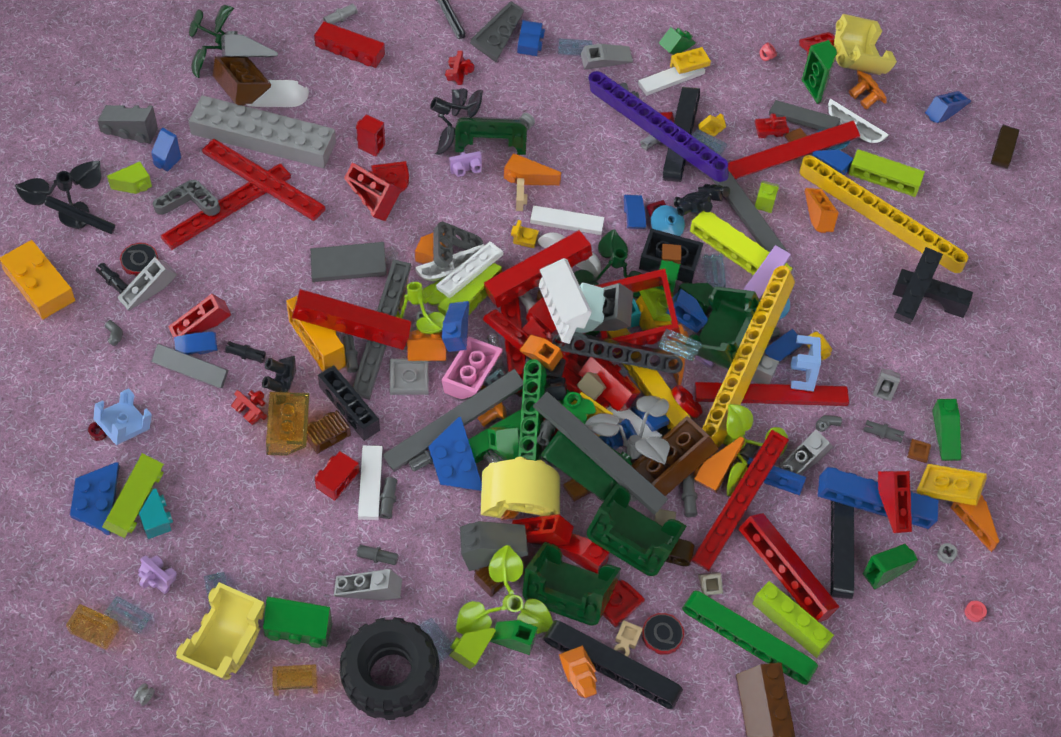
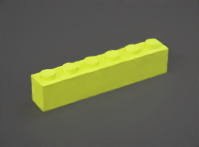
M702 211L692 220L691 233L752 275L756 273L770 253L757 242L746 237L744 233L739 232L729 223L717 217L713 212ZM786 263L785 266H787V267L789 268L790 272H791V271H792V267H790V266Z

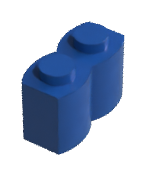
M522 21L517 53L537 56L538 51L542 50L543 41H540V39H544L545 29L542 28L543 23Z

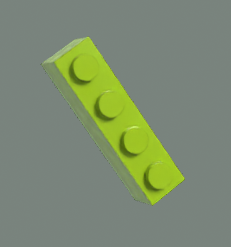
M857 149L848 175L916 197L925 171Z
M493 263L450 299L448 297L443 299L438 306L439 313L446 316L450 303L469 301L470 315L488 296L485 291L484 282L502 273V267Z
M143 453L141 454L102 528L125 538L128 532L132 534L137 525V522L134 520L137 515L140 516L139 512L144 505L145 499H148L154 489L152 488L154 482L159 483L164 474L161 471L163 463Z
M768 581L756 594L753 605L815 658H818L830 645L834 634L773 583Z

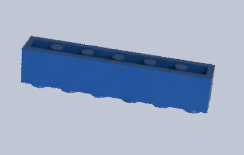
M827 467L820 474L818 497L888 517L878 491V482L874 479L863 478L854 473H846L837 468ZM911 491L912 525L926 529L933 526L938 521L939 500Z

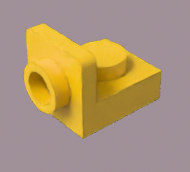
M721 113L716 117L709 115L698 124L699 130L713 137L726 128L724 115Z
M518 220L516 226L513 225L511 230L513 244L534 248L539 230L522 227V221Z

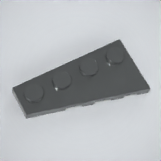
M510 1L471 38L470 44L497 62L520 21L524 10Z

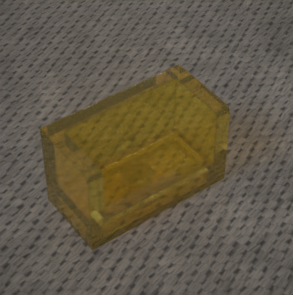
M82 604L78 605L66 624L70 634L107 650L120 629L116 620Z
M316 664L273 666L272 687L274 696H279V690L313 688V693L318 694Z

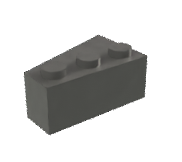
M106 105L98 119L100 132L106 135L119 136L123 139L135 140L139 143L151 144L158 130L153 106L140 108L139 105H134L133 108H126L125 105Z

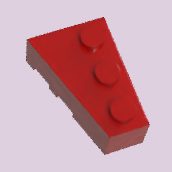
M352 162L344 179L355 194H358L361 198V202L370 210V214L374 218L386 221L402 189L367 168Z
M590 357L578 373L582 378L588 372L596 373L606 386V389L599 396L605 398L616 411L628 410L640 394V390L628 376L624 378L619 372L621 367L618 364L614 366L609 360Z

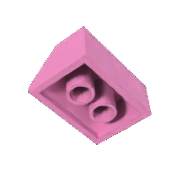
M468 337L467 350L459 351L442 378L444 393L459 399L472 397L478 393L502 354L503 349Z

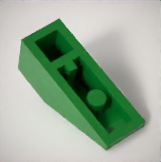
M937 399L932 413L941 461H960L961 433L957 399Z

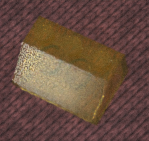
M269 393L266 455L287 456L307 447L309 393Z

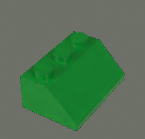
M829 40L810 46L801 79L817 104L821 103L837 55L836 48Z
M267 596L263 630L264 635L268 639L273 641H279L280 639L288 640L292 644L307 643L314 648L327 647L333 624L330 607Z

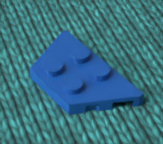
M458 417L428 446L440 485L482 491V482L461 417Z
M119 462L75 478L70 511L71 518L84 522L87 526L96 528L105 535H110L111 533L102 528L115 504Z

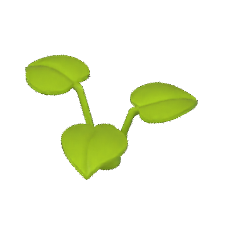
M441 280L423 289L420 282L409 283L407 285L408 294L404 295L405 300L401 313L397 311L396 317L403 318L409 300L413 305L420 304L424 316L417 320V329L426 334L441 332L445 316L439 312L427 315L424 304L427 302L431 305H437L447 297L436 287Z
M737 404L728 405L726 425L728 434L723 442L724 445L728 446L739 437L744 438L745 431L752 427L753 415L748 408ZM780 427L771 428L765 436L766 440L771 430H774L788 438L785 430ZM745 439L742 448H744L746 443L761 447L763 443ZM786 445V447L784 448V450H783V452L781 453V455L785 452V450H786V448H787V445ZM739 453L737 457L741 462H737L730 471L727 496L732 495L748 469V463Z
M510 545L500 548L493 555L489 564V574L492 580L495 582L504 581V585L509 592L503 599V605L485 611L482 603L477 601L467 602L458 613L456 631L458 633L465 634L490 628L492 620L487 614L501 610L504 611L505 609L511 612L521 611L517 616V620L538 627L537 634L547 632L552 625L551 614L541 601L529 599L523 606L522 598L514 595V591L510 588L508 581H517L523 573L522 560Z

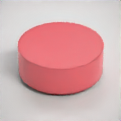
M971 601L965 608L966 617L973 622L982 621L987 614L986 606L980 601Z

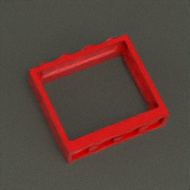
M665 269L595 285L603 288L620 283L632 292L658 286L664 287L672 324L611 338L612 340L642 346L646 344L653 345L659 341L672 340V338L681 336ZM601 331L602 338L609 339L607 331ZM614 348L612 352L618 353L621 351V348Z

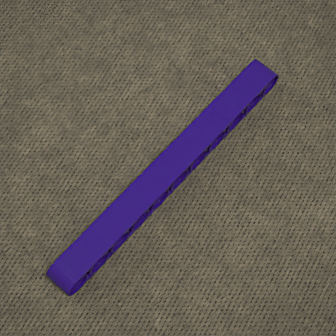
M594 71L589 74L590 91L713 180L724 182L728 179V161L602 72Z

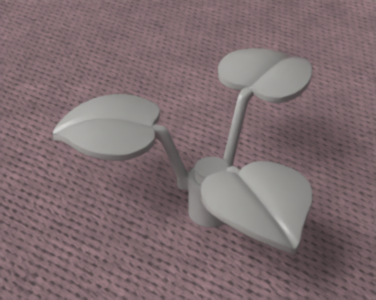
M643 396L637 400V409L646 413L644 414L639 436L632 435L628 440L622 425L618 424L619 419L614 415L597 414L584 424L593 433L601 436H614L620 430L623 445L627 446L626 454L632 459H638L643 454L662 464L666 463L670 449L669 443L659 437L642 439L648 415L661 417L667 413L669 403L666 399L656 396Z

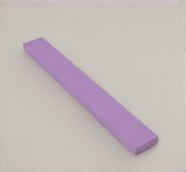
M775 245L743 290L755 291L760 300L773 271L779 266H785L791 254ZM697 355L695 356L696 360L709 368H712L715 364Z

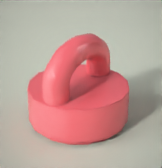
M769 42L760 49L759 54L764 61L772 60L777 56L774 46Z

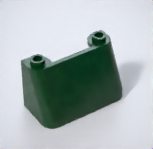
M462 116L456 122L455 152H464V148L468 144L473 145V137L509 139L508 147H515L517 155H526L527 125L522 119L476 116L470 118Z
M715 286L708 299L712 308L708 321L700 336L691 334L687 338L685 346L690 353L729 369L760 300L755 291Z
M559 430L540 455V457L553 464V466L560 469L589 492L594 493L602 502H604L616 483L619 484ZM614 450L630 466L633 465L631 462L632 458L623 451L620 454Z
M616 483L587 529V536L592 542L645 575L655 576L661 570L687 526L675 519H669L661 526L628 505L631 500V494L626 488Z
M544 542L525 568L522 596L525 601L529 599L541 601L550 612L594 626L599 623L620 577L621 568L606 564L601 567L599 574L563 562L561 550L553 544Z

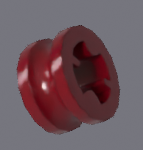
M96 422L89 425L88 432L92 440L101 441L106 438L107 434ZM100 428L99 434H96V429Z

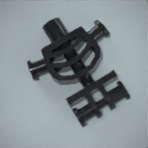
M705 184L703 187L698 188V192L689 193L683 198L675 197L674 206L677 207V213L680 216H684L689 212H710L713 208L711 200L722 201V196L728 197L730 195V188L727 186L723 187L722 185Z

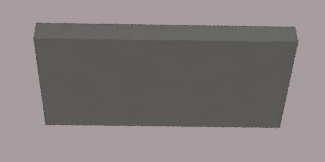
M384 242L310 248L312 282L386 275Z

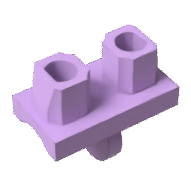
M464 151L460 152L458 156L449 157L451 174H456L457 177L464 176L466 171L470 170L474 173L481 172L482 157L480 151L468 154Z
M145 555L140 560L142 564L138 571V576L142 578L140 586L143 588L148 586L156 587L163 594H166L170 589V584L176 580V571L172 568L163 571L161 569L163 567L161 558L156 555L149 559Z

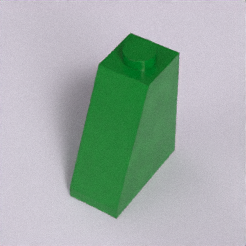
M902 544L871 556L863 575L873 589L876 590L912 569L918 559L912 549L906 544Z

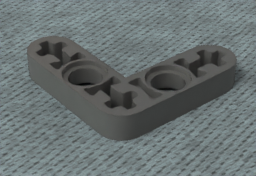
M189 180L153 201L154 210L159 215L166 214L190 200L206 215L213 216L220 211L218 200L197 180ZM175 196H181L180 198L173 199Z
M443 221L439 222L433 230L434 262L438 267L446 268L453 260V245L468 250L484 244L483 240L479 236Z

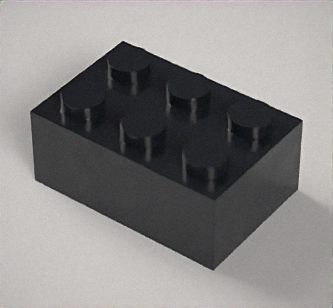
M651 228L641 254L639 269L647 272L659 270L662 262V244L681 245V263L677 280L692 283L704 243Z

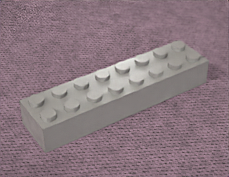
M203 95L188 121L191 135L211 140L216 139L219 142L320 168H325L336 144L335 129Z

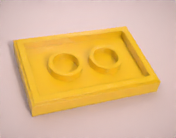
M927 464L917 488V494L977 506L987 480V474Z

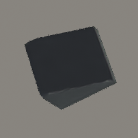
M566 377L546 380L545 391L550 393L557 401L564 400L567 395Z

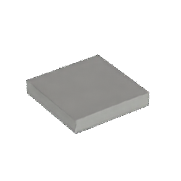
M390 359V395H429L428 361Z

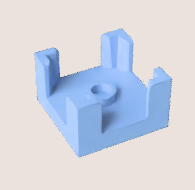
M797 335L796 343L808 344L810 349L808 355L798 354L797 357L793 356L791 359V369L806 371V382L791 381V389L814 391L821 366L820 338Z
M129 388L120 393L119 403L104 409L103 400L95 403L93 419L116 445L150 429L151 412L146 408L144 415H142L133 405L134 394Z

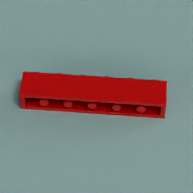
M578 230L485 281L486 294L496 308L506 305L513 299L523 296L531 289L539 287V282L543 277L540 269L563 258L568 260L571 268L589 259V257L593 256L591 244L582 232Z
M302 289L299 290L292 314L293 319L404 350L408 341L412 322Z
M764 513L749 516L739 527V531L796 602L818 622L827 620L840 607Z

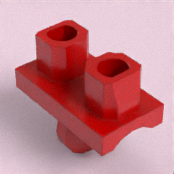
M457 51L455 57H449L450 69L446 70L445 76L448 81L455 80L457 85H462L464 76L472 73L475 66L470 59H464L463 51Z
M773 113L770 114V118L755 119L754 123L760 139L766 138L767 135L783 137L784 134L789 133L786 117H776V114Z
M239 390L234 393L237 398L233 401L231 407L240 414L246 407H249L250 410L243 417L250 424L254 425L260 418L265 420L268 417L257 407L258 404L263 407L266 403L263 401L265 394L262 391L253 392L251 390L248 393L251 397L250 399Z

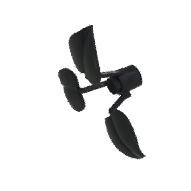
M465 88L452 90V103L438 97L433 98L430 110L439 113L438 117L442 118L448 125L440 136L436 155L446 152L455 138V128L452 127V124L444 115H448L452 108L453 116H457L461 109L467 110L468 117L475 116L481 106L483 90L475 91L469 98L467 106H464L468 91Z
M100 161L80 164L74 167L70 173L67 171L59 172L51 188L41 178H32L15 184L17 193L26 203L41 205L45 203L47 195H51L57 186L61 191L66 192L70 205L90 213L88 206L84 202L72 203L70 189L72 188V183L74 185L79 184L84 189L96 187L101 181ZM58 212L59 220L65 226L82 229L87 225L82 221Z

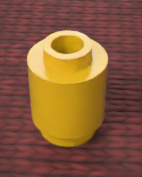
M819 332L811 333L809 336L820 338L821 360L830 357L832 347L825 337L819 334Z

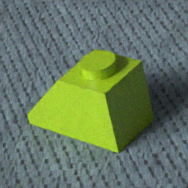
M140 161L107 176L109 186L113 190L137 194L152 187L150 176Z
M762 180L755 203L757 210L772 213L779 184Z
M488 628L465 633L460 638L456 637L450 645L452 651L449 656L468 669H471L477 664L496 629Z

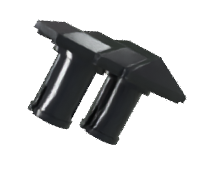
M294 355L279 361L268 358L265 362V369L275 372L276 376L275 379L265 376L262 380V387L275 392L276 402L285 401L296 373Z

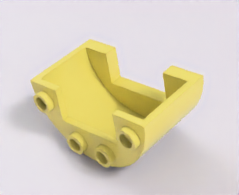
M842 14L840 20L836 23L834 47L837 50L836 61L841 67L881 75L882 73H888L897 61L892 51L886 50L881 57L876 49L875 44L882 33L878 21Z
M524 457L490 463L482 471L481 515L501 518L506 510L540 515L539 517L560 514L559 473L547 465L545 461L527 460Z
M219 582L216 588L211 589L208 596L211 606L210 612L204 615L201 621L202 626L198 632L193 634L191 640L187 638L184 644H180L176 652V658L223 680H228L231 678L230 673L236 674L243 665L260 631L258 620H262L264 617L265 604L261 600Z

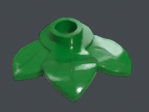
M570 392L564 398L563 406L581 420L583 424L587 422V415L596 412L594 403L591 400L583 399L579 393ZM573 400L577 401L574 405L570 404Z

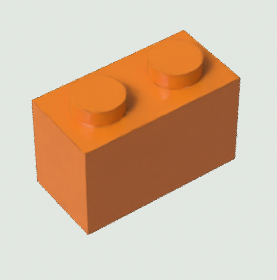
M419 330L410 332L407 341L408 361H446V347L442 340V331L432 334L422 333Z

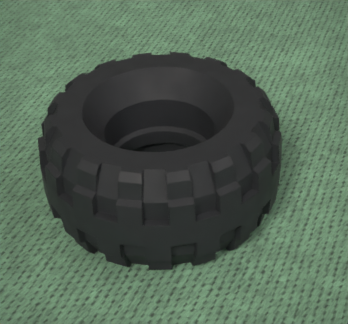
M385 617L375 619L376 622L369 625L364 624L358 628L359 631L355 635H351L346 642V647L340 657L339 671L341 682L352 704L359 711L365 712L367 716L375 719L377 717L385 718L386 720H396V718L402 716L406 718L413 715L417 709L423 708L429 702L431 695L436 691L440 676L438 652L428 633H425L414 622H406L404 618L397 617L391 620H385ZM387 655L402 656L411 665V671L407 678L394 686L379 685L372 680L370 674L373 665L380 658Z

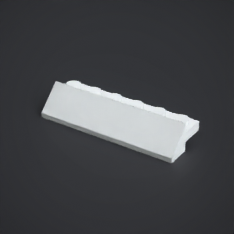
M563 258L540 269L543 277L539 282V288L562 342L570 344L576 328H585L592 311L568 260Z

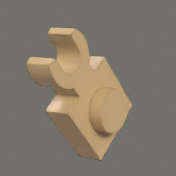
M517 178L516 211H523V204L527 205V194H524V178Z
M623 620L615 639L620 644H617L614 650H622L625 656L629 657V647L635 649L643 628Z

